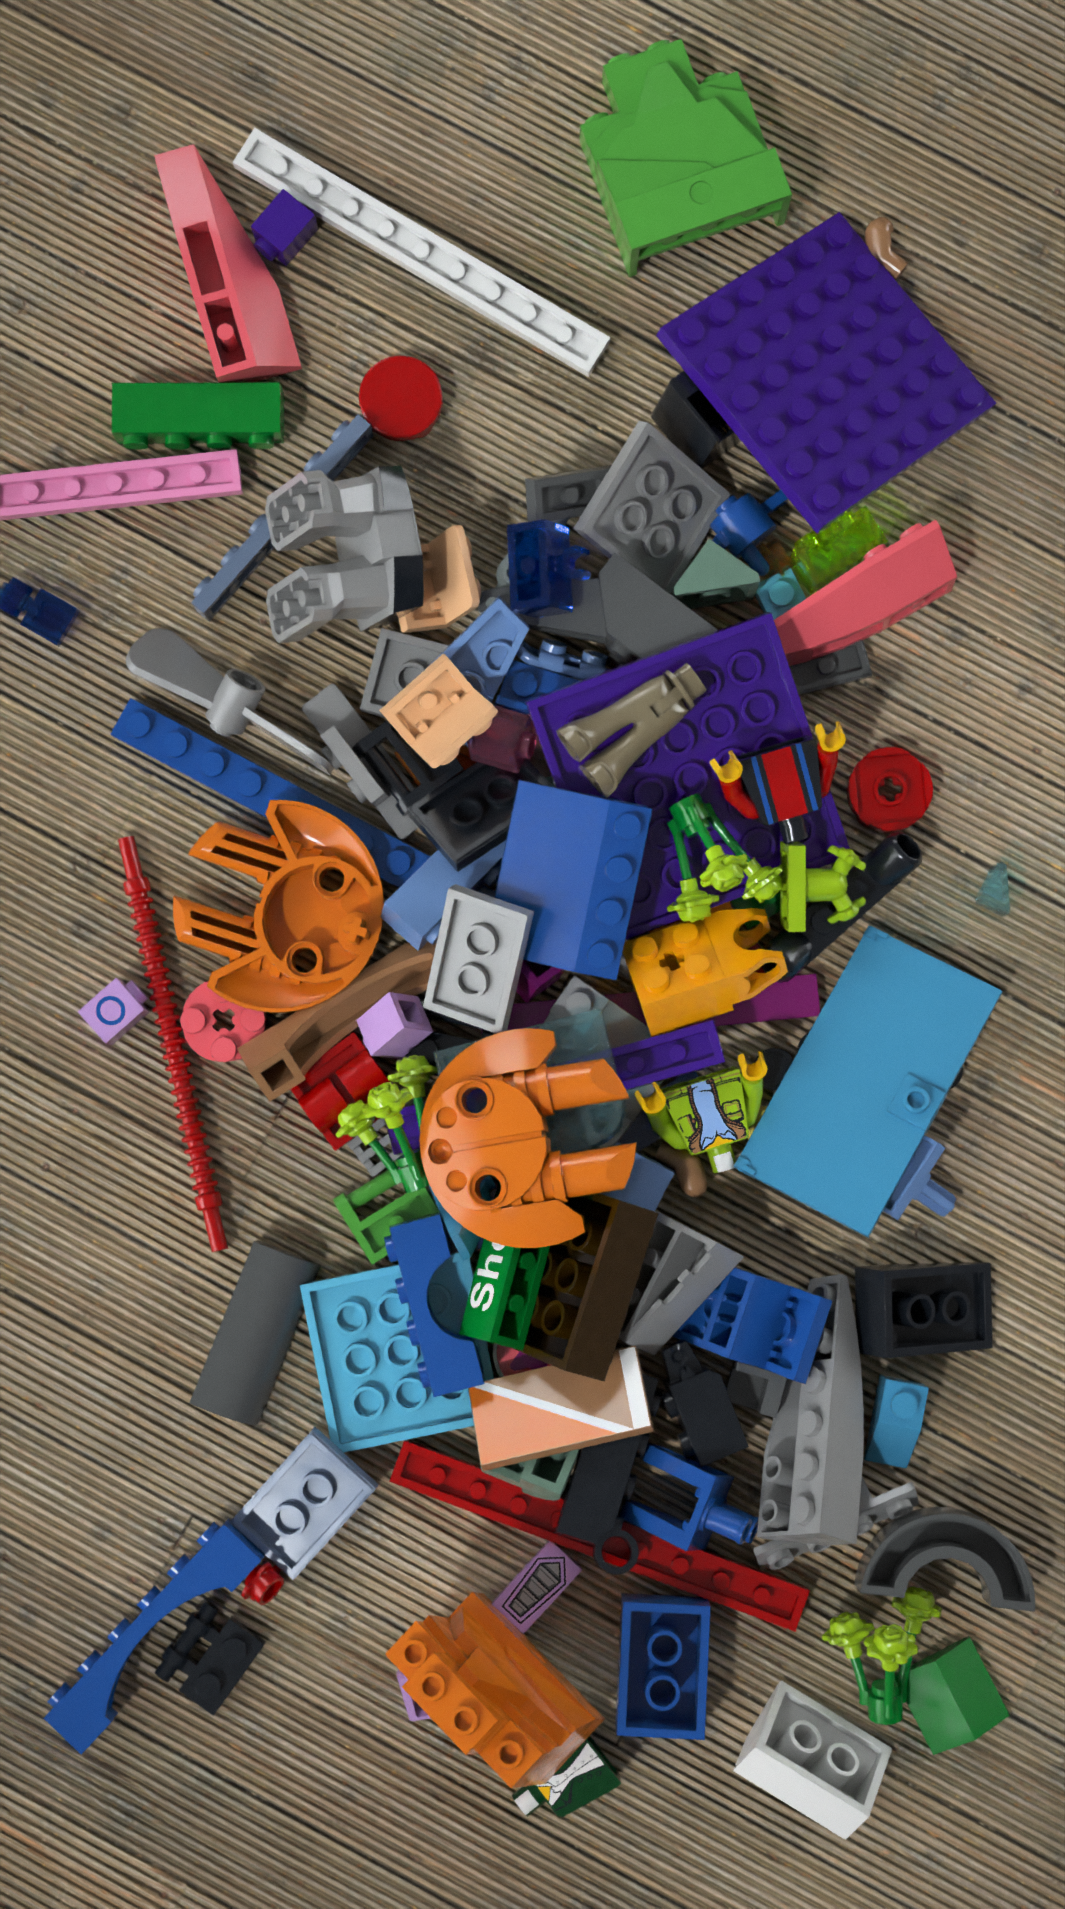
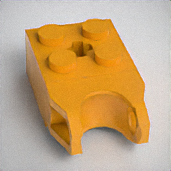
M765 909L720 910L711 913V916L705 917L704 920L696 922L686 921L624 943L623 956L651 1037L733 1011V1004L755 997L788 972L782 951L765 949L747 950L771 930ZM748 921H760L759 925L752 930L739 931V928ZM772 962L777 964L769 972H755L765 963Z

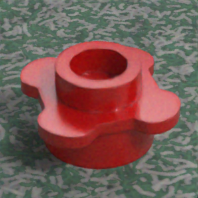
M269 1562L256 1566L246 1577L244 1582L246 1587L243 1589L241 1596L244 1599L250 1597L251 1600L256 1601L260 1605L270 1602L284 1584V1578L279 1575L281 1569L277 1565L272 1567Z

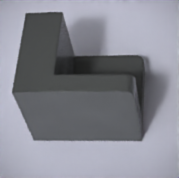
M734 1360L726 1390L731 1403L752 1408L760 1414L776 1418L787 1378Z

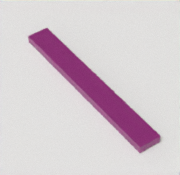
M816 974L797 975L788 982H775L755 997L733 1004V1011L679 1029L711 1020L715 1021L716 1026L818 1016L820 1014L817 976ZM636 992L604 995L647 1025ZM557 1000L513 1004L507 1031L523 1028L540 1029Z

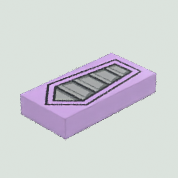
M548 1541L492 1601V1605L524 1634L582 1571V1567L557 1543Z

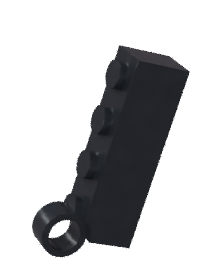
M643 1374L650 1414L655 1417L663 1392L656 1390L659 1379ZM649 1433L581 1448L554 1531L555 1534L594 1546V1561L598 1568L607 1574H623L632 1569L638 1559L639 1550L637 1542L631 1534L621 1530L624 1517L617 1514L622 1499L629 1501L633 1493L637 1475L630 1472L635 1457L642 1459L650 1436ZM611 1537L621 1538L629 1547V1559L621 1567L608 1565L602 1557V1546Z

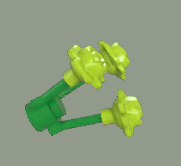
M700 793L682 799L669 808L674 819L667 822V825L674 838L683 881H679L682 894L676 898V902L667 906V911H677L682 922L704 920L705 917L711 916L710 905L713 902L719 901L718 895H708L707 892L699 890L697 879L692 878L683 838L684 831L688 838L699 834L707 849L705 855L710 863L706 871L699 876L702 887L712 885L721 892L728 891L742 883L744 872L748 877L745 884L746 888L742 895L744 900L755 897L760 903H763L764 900L773 898L783 888L780 874L784 867L781 864L774 868L771 866L761 867L755 858L750 859L717 817L711 803H704ZM711 825L736 856L725 855L721 846L715 845L707 830Z
M417 1055L397 1060V1072L387 1076L388 1081L399 1082L400 1085L407 1088L399 1089L395 1083L385 1082L369 1091L368 1103L366 1105L362 1100H358L355 1103L349 1104L337 1117L341 1126L336 1133L337 1138L347 1134L349 1137L359 1136L365 1146L368 1144L371 1146L389 1170L394 1184L402 1183L406 1193L420 1190L428 1186L429 1183L424 1172L420 1149L412 1150L402 1127L404 1119L401 1111L405 1103L414 1099L420 1131L424 1109L423 1097H426L424 1084L430 1080V1076L439 1072V1067L429 1065L424 1056ZM375 1117L384 1119L387 1127L393 1129L404 1154L396 1159L399 1166L395 1164L377 1139L379 1134L372 1126Z
M912 1586L907 1588L904 1598L893 1597L891 1606L906 1617L904 1630L896 1624L882 1625L875 1629L873 1635L867 1637L870 1634L869 1632L874 1630V1624L861 1619L857 1612H844L830 1619V1628L822 1635L823 1641H829L830 1645L843 1647L846 1658L851 1659L859 1688V1703L868 1706V1718L876 1724L892 1725L902 1720L903 1703L907 1702V1684L912 1657L918 1653V1646L915 1644L916 1636L921 1633L924 1621H928L932 1617H941L942 1607L935 1605V1598L932 1592ZM863 1639L864 1645L867 1647V1655L879 1659L882 1662V1668L885 1670V1679L873 1681L872 1688L868 1687L860 1656L863 1655L860 1642ZM899 1664H901L897 1683L895 1681V1671L898 1670Z

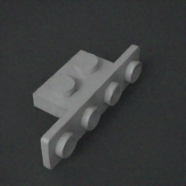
M335 684L328 685L302 706V711L326 743V746L321 749L322 753L336 770L343 766L352 779L346 784L361 804L368 799L378 809L400 839H406L419 827L408 814L402 816L395 806L398 803L365 758L359 759L352 749L357 742L371 733V730ZM380 744L378 749L412 792L415 788Z
M862 1477L857 1536L868 1532L873 1527V1524L886 1518L894 1520L909 1514L913 1507L919 1504L913 1483L909 1482L872 1498ZM772 1540L755 1547L753 1551L761 1570L768 1568L777 1570L789 1565L796 1556L808 1551L818 1553L828 1549L831 1545L823 1546Z

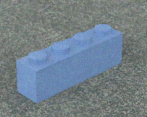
M506 840L459 872L437 850L384 902L381 918L417 951L427 942H430L432 945L436 944L448 888L457 884L478 892L485 884L489 887L498 882Z

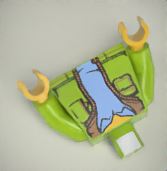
M758 1051V1060L752 1064H747L744 1054H740L737 1059L742 1074L739 1068L730 1066L660 1089L656 1082H652L654 1092L647 1098H643L639 1090L635 1091L634 1094L656 1134L674 1149H686L691 1156L707 1151L713 1173H719L735 1168L733 1166L736 1158L731 1143L748 1138V1129L756 1123L763 1097V1077L766 1075L768 1068L761 1051Z

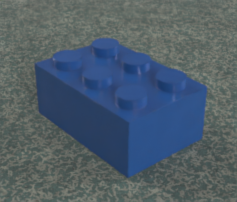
M621 1593L615 1719L617 1736L705 1740L711 1609L708 1599L690 1596Z

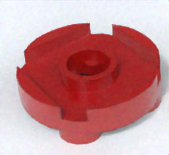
M883 747L871 751L854 766L847 782V800L851 811L856 815L861 825L884 833L899 832L912 826L924 815L933 796L932 778L927 767L920 763L916 757L910 755V752L898 747ZM884 779H892V784L901 788V793L894 796V801H886L884 795H879L878 788L884 786Z

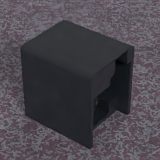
M685 371L670 380L651 413V418L671 443L701 469L741 442Z

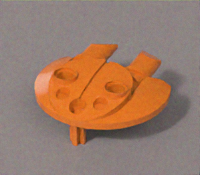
M270 800L265 815L275 835L272 834L269 838L218 821L198 839L188 853L189 856L256 877L257 883L264 886L259 895L262 899L260 903L256 904L254 917L245 914L242 918L174 895L173 919L179 942L229 958V964L211 973L207 984L209 989L227 1001L247 1009L268 1013H287L307 1009L328 1000L346 988L360 975L371 959L383 927L381 914L384 905V893L380 874L374 859L361 839L345 823L325 810L309 804L289 800ZM332 870L342 872L344 875L342 887L334 892L324 890L322 885L324 875ZM312 950L317 957L316 966L310 972H299L295 965L297 955L301 951Z
M532 1028L513 1029L493 1034L470 1045L459 1053L441 1072L432 1086L422 1113L419 1139L420 1154L424 1172L436 1198L452 1218L464 1228L481 1238L504 1246L515 1248L548 1247L582 1235L586 1232L584 1217L566 1204L569 1198L625 1189L635 1161L637 1142L561 1154L560 1150L551 1151L550 1138L546 1136V1132H549L546 1116L555 1115L556 1110L629 1099V1095L619 1076L604 1058L548 1067L546 1062L557 1048L555 1032L550 1030ZM482 1089L487 1096L486 1107L481 1112L472 1113L466 1104L467 1097L473 1090ZM492 1175L499 1180L501 1191L498 1197L488 1201L480 1193V1184L485 1177Z

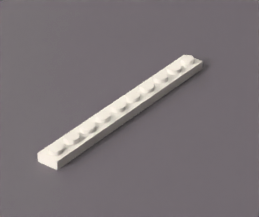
M255 127L233 161L234 168L277 194L284 189L315 214L316 217L587 377L590 376L610 343L609 336Z

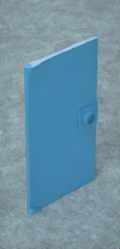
M868 926L733 1167L739 1172L763 1182L869 1238L1000 999L1002 990L907 945L875 927Z

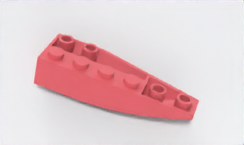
M192 144L154 155L218 382L255 383L302 369L280 290L195 145Z
M934 520L925 526L917 523L905 530L900 535V540L889 547H886L885 544L876 546L863 557L864 561L774 619L789 666L842 650L860 640L880 633L951 592L957 574L938 522Z

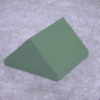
M708 539L673 587L672 596L690 609L750 601L754 599L759 586V574L714 541Z

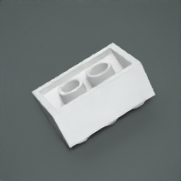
M781 1680L746 1737L733 1771L846 1840L869 1818L892 1748Z

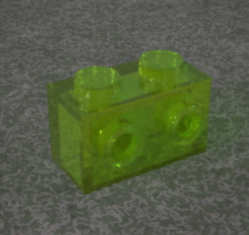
M867 506L854 513L852 510L848 511L831 523V527L818 535L815 531H812L793 544L795 548L789 561L810 595L864 561L863 557L871 549L881 544L887 545L888 540Z

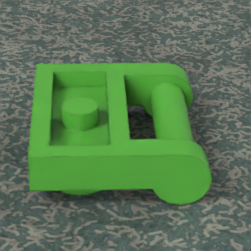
M389 1170L348 1195L343 1192L333 1198L337 1209L372 1265L388 1255L384 1237L391 1235L389 1229L391 1225L440 1212L427 1188L424 1187L402 1195L361 1221L356 1213V1209L395 1186Z

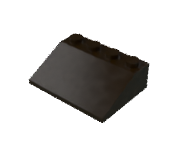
M597 1193L572 1197L566 1203L584 1217L586 1232L572 1240L550 1246L523 1351H517L564 1371L605 1382L659 1213Z

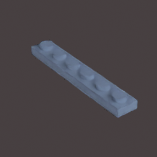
M359 414L351 423L348 420L344 421L331 437V440L334 442L323 454L320 451L315 453L306 463L304 471L321 470L334 481L373 438L371 425ZM266 514L260 515L254 521L248 531L250 536L241 547L235 545L224 555L221 560L223 567L213 578L210 576L204 578L194 590L193 596L195 598L191 604L208 622L275 548L271 543Z

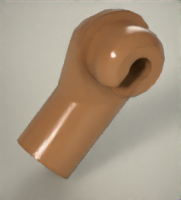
M879 217L867 225L865 244L869 247L870 252L877 261L897 280L906 269L908 262L891 250V233L894 231L892 222L885 217Z
M664 1141L657 1151L656 1159L675 1169L680 1187L685 1194L693 1198L702 1196L707 1190L708 1181L701 1159L696 1155L691 1156L684 1149H674Z

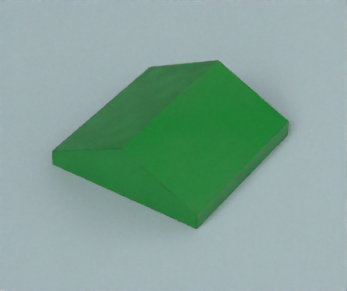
M969 1636L911 1665L906 1703L933 1755L976 1740L1010 1716ZM900 1671L895 1673V1681L897 1683Z

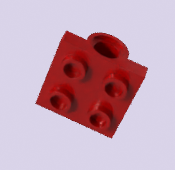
M353 1032L328 1050L304 1075L306 1080L290 1090L315 1127L324 1135L332 1148L337 1151L355 1138L349 1137L348 1134L337 1138L336 1133L341 1127L337 1119L340 1112L349 1104L355 1103L358 1100H362L366 1105L368 1103L369 1091L372 1088L391 1081H388L386 1074L370 1055L356 1033Z

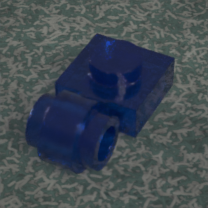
M11 577L8 583L3 582L0 587V609L15 618H18L21 612L26 613L20 625L60 647L80 611L42 588L33 600L30 596L34 589L14 577Z

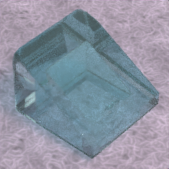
M1003 862L991 866L975 898V904L1001 917L1010 913L1007 864Z

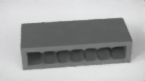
M260 1240L253 1242L189 1404L237 1422L258 1425L304 1310L300 1285L316 1280L321 1267L320 1264Z

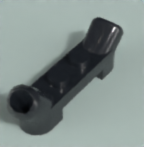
M892 832L861 860L866 863L864 871L855 866L850 869L846 876L848 883L846 893L851 901H855L862 896L866 900V904L860 908L859 913L848 921H838L830 924L827 917L836 912L832 901L813 902L806 909V932H788L783 929L762 948L765 950L782 951L788 972L777 982H788L922 863L921 849L910 836L902 832ZM772 962L765 963L761 968L766 973L775 968L777 964Z

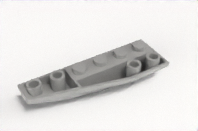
M838 1274L813 1278L809 1282L807 1292L832 1300V1304L806 1384L787 1378L777 1417L773 1418L764 1453L757 1528L758 1538L823 1546L857 1544L864 1443L862 1372L848 1277Z

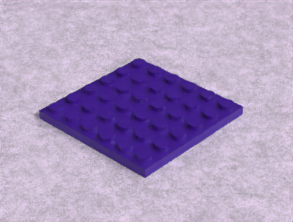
M840 212L662 326L656 334V337L816 533L822 531L985 415L996 404L994 399L893 276L872 255L869 247Z
M770 612L525 701L555 787L602 796L588 781L579 766L620 738L633 727V723L614 733L581 762L574 760L561 743L556 730L569 722L592 715L610 706L643 683L662 675L666 670L674 673L686 663L692 667L707 690L693 701L694 708L689 710L675 727L651 745L633 763L616 790L608 797L643 804L653 809L625 940L680 920L677 911H667V906L676 902V898L682 894L679 881H683L674 838L667 822L674 819L669 808L682 799L700 793L704 803H711L717 817L750 859L755 858L761 867L771 866L774 868L780 865V841H783L778 822L762 825L756 819L745 818L725 800L719 778L710 765V761L714 758L719 766L727 764L728 758H730L728 751L730 750L737 756L804 735L813 737L772 613ZM829 790V793L822 798L821 809L803 814L808 837L799 842L806 845V868H821L834 863L837 856L827 851L831 845L850 849L831 790ZM711 825L707 830L715 845H720L725 855L736 856ZM684 831L683 838L692 878L697 879L699 890L707 892L708 895L719 896V901L713 902L710 908L742 897L748 879L744 872L742 883L728 891L721 892L712 885L702 887L699 876L706 871L710 863L705 855L707 849L699 834L688 838Z

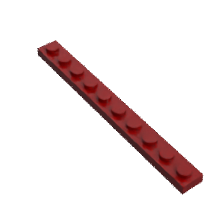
M404 1440L389 1482L593 1557L594 1546L554 1533L564 1503V1497L552 1501L522 1492L521 1487L483 1473L480 1466L413 1441ZM624 1520L621 1530L633 1536L639 1550L637 1562L629 1571L796 1632L810 1592L809 1588L705 1549L685 1551ZM611 1537L604 1542L602 1557L605 1562L621 1567L628 1561L630 1551L624 1540L618 1537Z

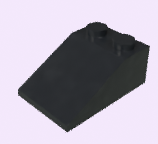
M991 1263L886 1264L855 1267L856 1329L859 1353L882 1358H895L993 1348Z

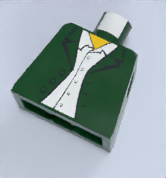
M589 1736L546 1784L521 1787L512 1794V1797L527 1817L547 1802L555 1814L561 1818L617 1788L621 1784V1778L616 1768L593 1738Z

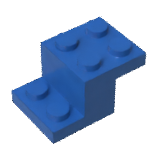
M735 1267L674 1333L673 1337L686 1340L688 1343L725 1358L756 1366L793 1381L806 1384L832 1300Z

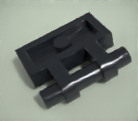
M206 1600L197 1613L192 1612L184 1623L186 1629L174 1645L169 1644L162 1653L163 1661L155 1670V1674L166 1682L170 1681L177 1669L187 1674L188 1678L179 1691L214 1716L266 1641L232 1616L223 1629L220 1630L211 1623L220 1610L213 1603ZM201 1637L210 1642L211 1645L198 1662L188 1654Z

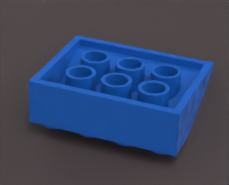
M518 779L494 898L534 911L523 960L576 973L617 980L652 808L643 804L605 798L603 796Z

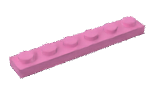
M237 449L3 474L0 475V521L241 495L243 490L239 453Z

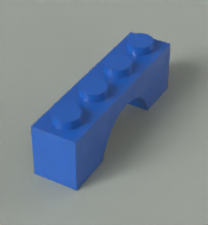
M441 1213L391 1225L389 1227L391 1235L384 1237L390 1262L398 1260L402 1277L395 1279L401 1304L409 1303L413 1319L406 1321L412 1346L420 1345L424 1361L417 1363L423 1388L431 1387L433 1397L484 1384L485 1376L475 1338L454 1333L444 1327L438 1321L430 1306L429 1284L431 1277L436 1269L452 1255Z

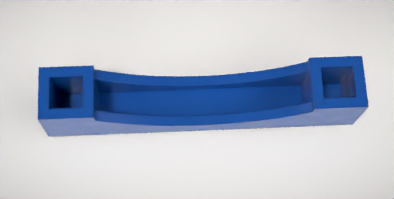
M230 1519L221 1527L213 1522L197 1539L202 1548L191 1559L184 1553L167 1572L172 1580L164 1589L160 1591L154 1586L137 1604L142 1610L132 1623L124 1618L107 1636L112 1642L111 1646L102 1655L94 1650L77 1669L83 1676L72 1687L65 1682L47 1701L53 1708L43 1719L81 1755L118 1714L112 1707L118 1681L129 1657L144 1635L169 1612L198 1595L222 1587H226L230 1592H233L264 1558L265 1554L230 1523Z

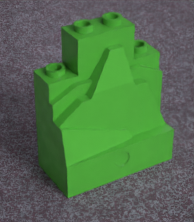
M682 39L673 42L661 40L650 45L644 52L632 56L629 53H623L613 57L606 65H603L602 84L613 114L608 115V113L602 112L589 117L584 124L580 125L579 141L628 277L637 275L639 260L771 215L776 227L785 223L792 192L776 149L768 150L748 93L744 90L738 71L728 75L724 72H718L708 76L701 84H698Z

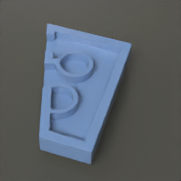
M498 596L437 658L445 654L472 687L492 703L505 674L529 630V625ZM472 736L465 743L468 747L470 746L474 736Z

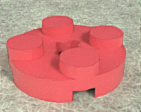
M208 981L193 990L184 1004L183 1013L180 1018L184 1037L189 1046L205 1059L224 1063L242 1060L237 1048L266 1031V1013L247 1009L227 1001L207 987ZM229 1009L232 1010L235 1014L231 1019L235 1025L234 1028L230 1031L226 1028L217 1031L214 1027L217 1022L214 1017L215 1013L218 1010L223 1013Z

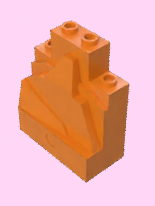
M471 1592L449 1617L428 1615L424 1621H415L385 1653L390 1661L408 1679L402 1688L465 1755L479 1754L510 1788L546 1784L605 1720L531 1641L492 1605V1601L483 1593Z

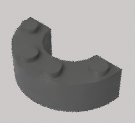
M927 1507L911 1511L899 1519H894L884 1526L870 1541L856 1571L854 1585L860 1593L904 1598L908 1583L919 1568L934 1560L953 1558L968 1563L975 1569L981 1581L982 1598L991 1607L1035 1612V1592L1032 1577L1017 1548L1007 1537L984 1519L956 1508Z

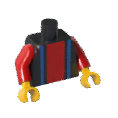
M840 722L835 723L836 728L830 734H825L823 725L817 724L815 726V733L819 741L818 744L815 738L804 735L737 756L730 750L728 751L730 755L729 761L723 766H719L715 758L712 759L710 765L719 778L725 800L747 819H756L762 825L778 822L784 843H793L807 838L808 833L803 814L822 808V798L829 793L835 774L839 749L843 747L846 741Z

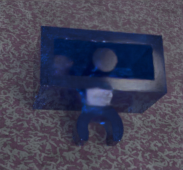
M546 519L507 525L511 611L533 618L573 613L572 579L584 581L591 577V572L583 569L576 570L575 561L580 556L590 555V550L577 545L570 546L569 527Z

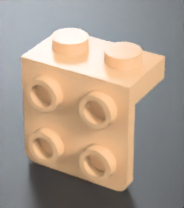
M452 525L428 544H420L423 555V606L399 618L401 633L448 628L479 606L481 586L479 580L474 575L472 567L471 542L465 536L462 525Z
M445 654L437 658L379 710L407 744L431 768L446 765L454 760L460 752V747L472 736L484 733L491 726L493 718L498 712L490 701L472 687Z

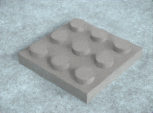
M638 421L573 529L609 559L616 553L671 594L673 587L682 576L711 528L710 524L718 516L715 510L731 494L650 423Z

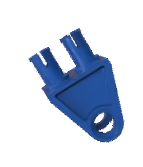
M648 1442L642 1460L697 1487L694 1496L699 1498L691 1519H684V1521L634 1500H631V1502L625 1501L619 1516L685 1551L706 1549L712 1532L736 1541L739 1545H742L744 1541L749 1544L752 1543L757 1534L758 1517L727 1504L726 1497L734 1476L708 1465L701 1467L691 1458L686 1459L684 1455Z

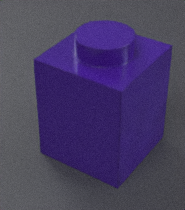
M282 189L254 221L251 229L256 241L254 243L255 248L268 260L273 261L277 258L287 266L316 233L318 226L315 214Z

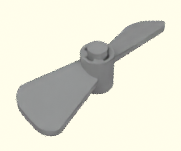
M157 628L149 630L131 646L126 656L127 668L134 675L207 708L205 716L210 722L211 729L225 737H231L233 734L241 735L250 722L319 770L331 775L334 767L330 762L305 744L254 713L265 692V686L254 676L238 669H229L223 677L175 632L168 629Z

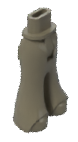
M686 663L674 673L666 670L662 675L643 683L610 706L592 715L569 722L556 730L570 756L574 760L581 762L606 739L633 723V727L620 738L579 766L592 786L603 797L608 798L616 790L633 763L651 745L675 727L687 712L694 708L693 701L707 690L692 667Z

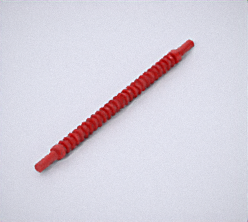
M123 837L118 839L127 881L123 883L125 895L131 896L132 901L128 903V906L134 908V913L130 917L136 919L137 924L133 926V930L140 933V936L136 938V942L142 943V948L138 952L145 956V960L141 961V965L148 968V971L144 973V977L150 979V983L147 984L146 988L152 989L153 995L149 997V1000L155 1001L156 1007L152 1008V1012L158 1014V1019L154 1023L161 1026V1030L157 1032V1035L163 1036L164 1039L160 1047L166 1049V1054L162 1058L169 1062V1066L165 1068V1071L172 1074V1078L168 1079V1083L174 1084V1090L170 1093L177 1097V1101L173 1103V1106L180 1109V1113L176 1115V1118L182 1120L183 1125L179 1126V1130L185 1132V1137L181 1141L188 1145V1149L184 1150V1154L191 1157V1160L187 1162V1166L193 1167V1173L189 1177L196 1180V1184L192 1186L193 1190H198V1196L195 1197L196 1208L198 1211L203 1212L211 1252L228 1249L219 1206L223 1205L222 1196L219 1191H215L214 1186L218 1185V1181L212 1179V1174L216 1170L209 1167V1162L213 1158L207 1156L206 1151L210 1149V1145H205L203 1141L207 1137V1133L201 1132V1127L204 1126L205 1122L198 1119V1115L202 1113V1110L196 1109L195 1103L199 1102V1098L193 1096V1091L197 1087L190 1084V1079H193L194 1075L188 1074L187 1071L191 1063L185 1061V1056L189 1052L182 1049V1044L186 1040L179 1036V1032L183 1031V1028L177 1026L176 1021L180 1019V1015L174 1013V1009L178 1007V1004L171 1001V997L175 995V992L169 991L168 988L172 984V980L166 978V974L170 969L163 966V962L167 960V957L161 956L160 950L164 949V945L158 943V938L162 934L155 931V927L159 925V922L152 918V915L156 914V910L150 908V903L154 899L148 897L147 894L151 891L150 881L148 877L143 876L135 837Z

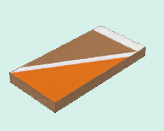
M636 1346L614 1351L613 1360L609 1366L605 1382L567 1372L550 1365L487 1380L482 1385L468 1388L480 1466L484 1471L654 1432L639 1353Z

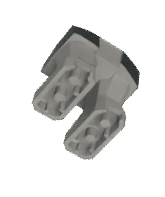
M401 465L378 466L360 477L332 481L321 470L304 471L267 496L265 512L271 543L277 551L297 550L325 536H335L339 562L333 564L301 567L268 589L266 604L272 635L278 643L300 641L332 619H356L360 632L389 625L423 606V555L411 495Z

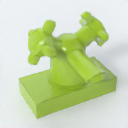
M780 841V864L784 867L780 874L783 881V888L780 890V926L788 932H806V902L832 901L836 912L827 917L830 924L838 921H848L859 913L860 908L866 904L864 896L855 901L850 900L846 893L848 887L846 876L852 866L864 871L866 863L861 861L853 850L831 845L827 851L837 856L832 868H806V845L799 841L793 843Z

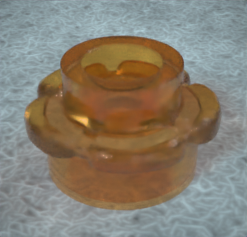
M773 539L766 545L763 542L759 544L760 549L763 551L761 554L769 564L767 575L771 577L775 573H779L780 577L785 576L784 572L792 568L793 563L781 544L776 539Z

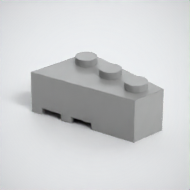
M656 1210L655 1212L659 1214L654 1226L653 1236L650 1239L640 1276L636 1282L627 1310L626 1320L623 1323L618 1338L653 1355L663 1347L744 1258L743 1255Z

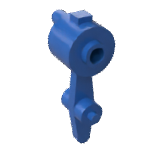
M781 489L761 504L751 493H747L739 499L735 495L731 496L715 510L718 516L710 524L711 529L716 534L712 541L723 549H728L737 559L742 557L759 576L766 575L769 571V564L756 546L777 527L769 515L790 500Z

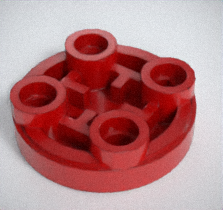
M392 356L379 361L365 374L359 389V404L363 418L371 425L373 432L389 440L409 441L423 438L431 432L442 410L443 395L438 377L427 364L409 356Z

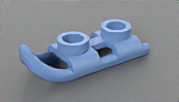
M548 638L543 639L539 650L531 647L523 640L516 653L523 662L531 666L580 680L611 670L606 668L608 656L593 650H584L581 657L565 653L567 649L566 644Z

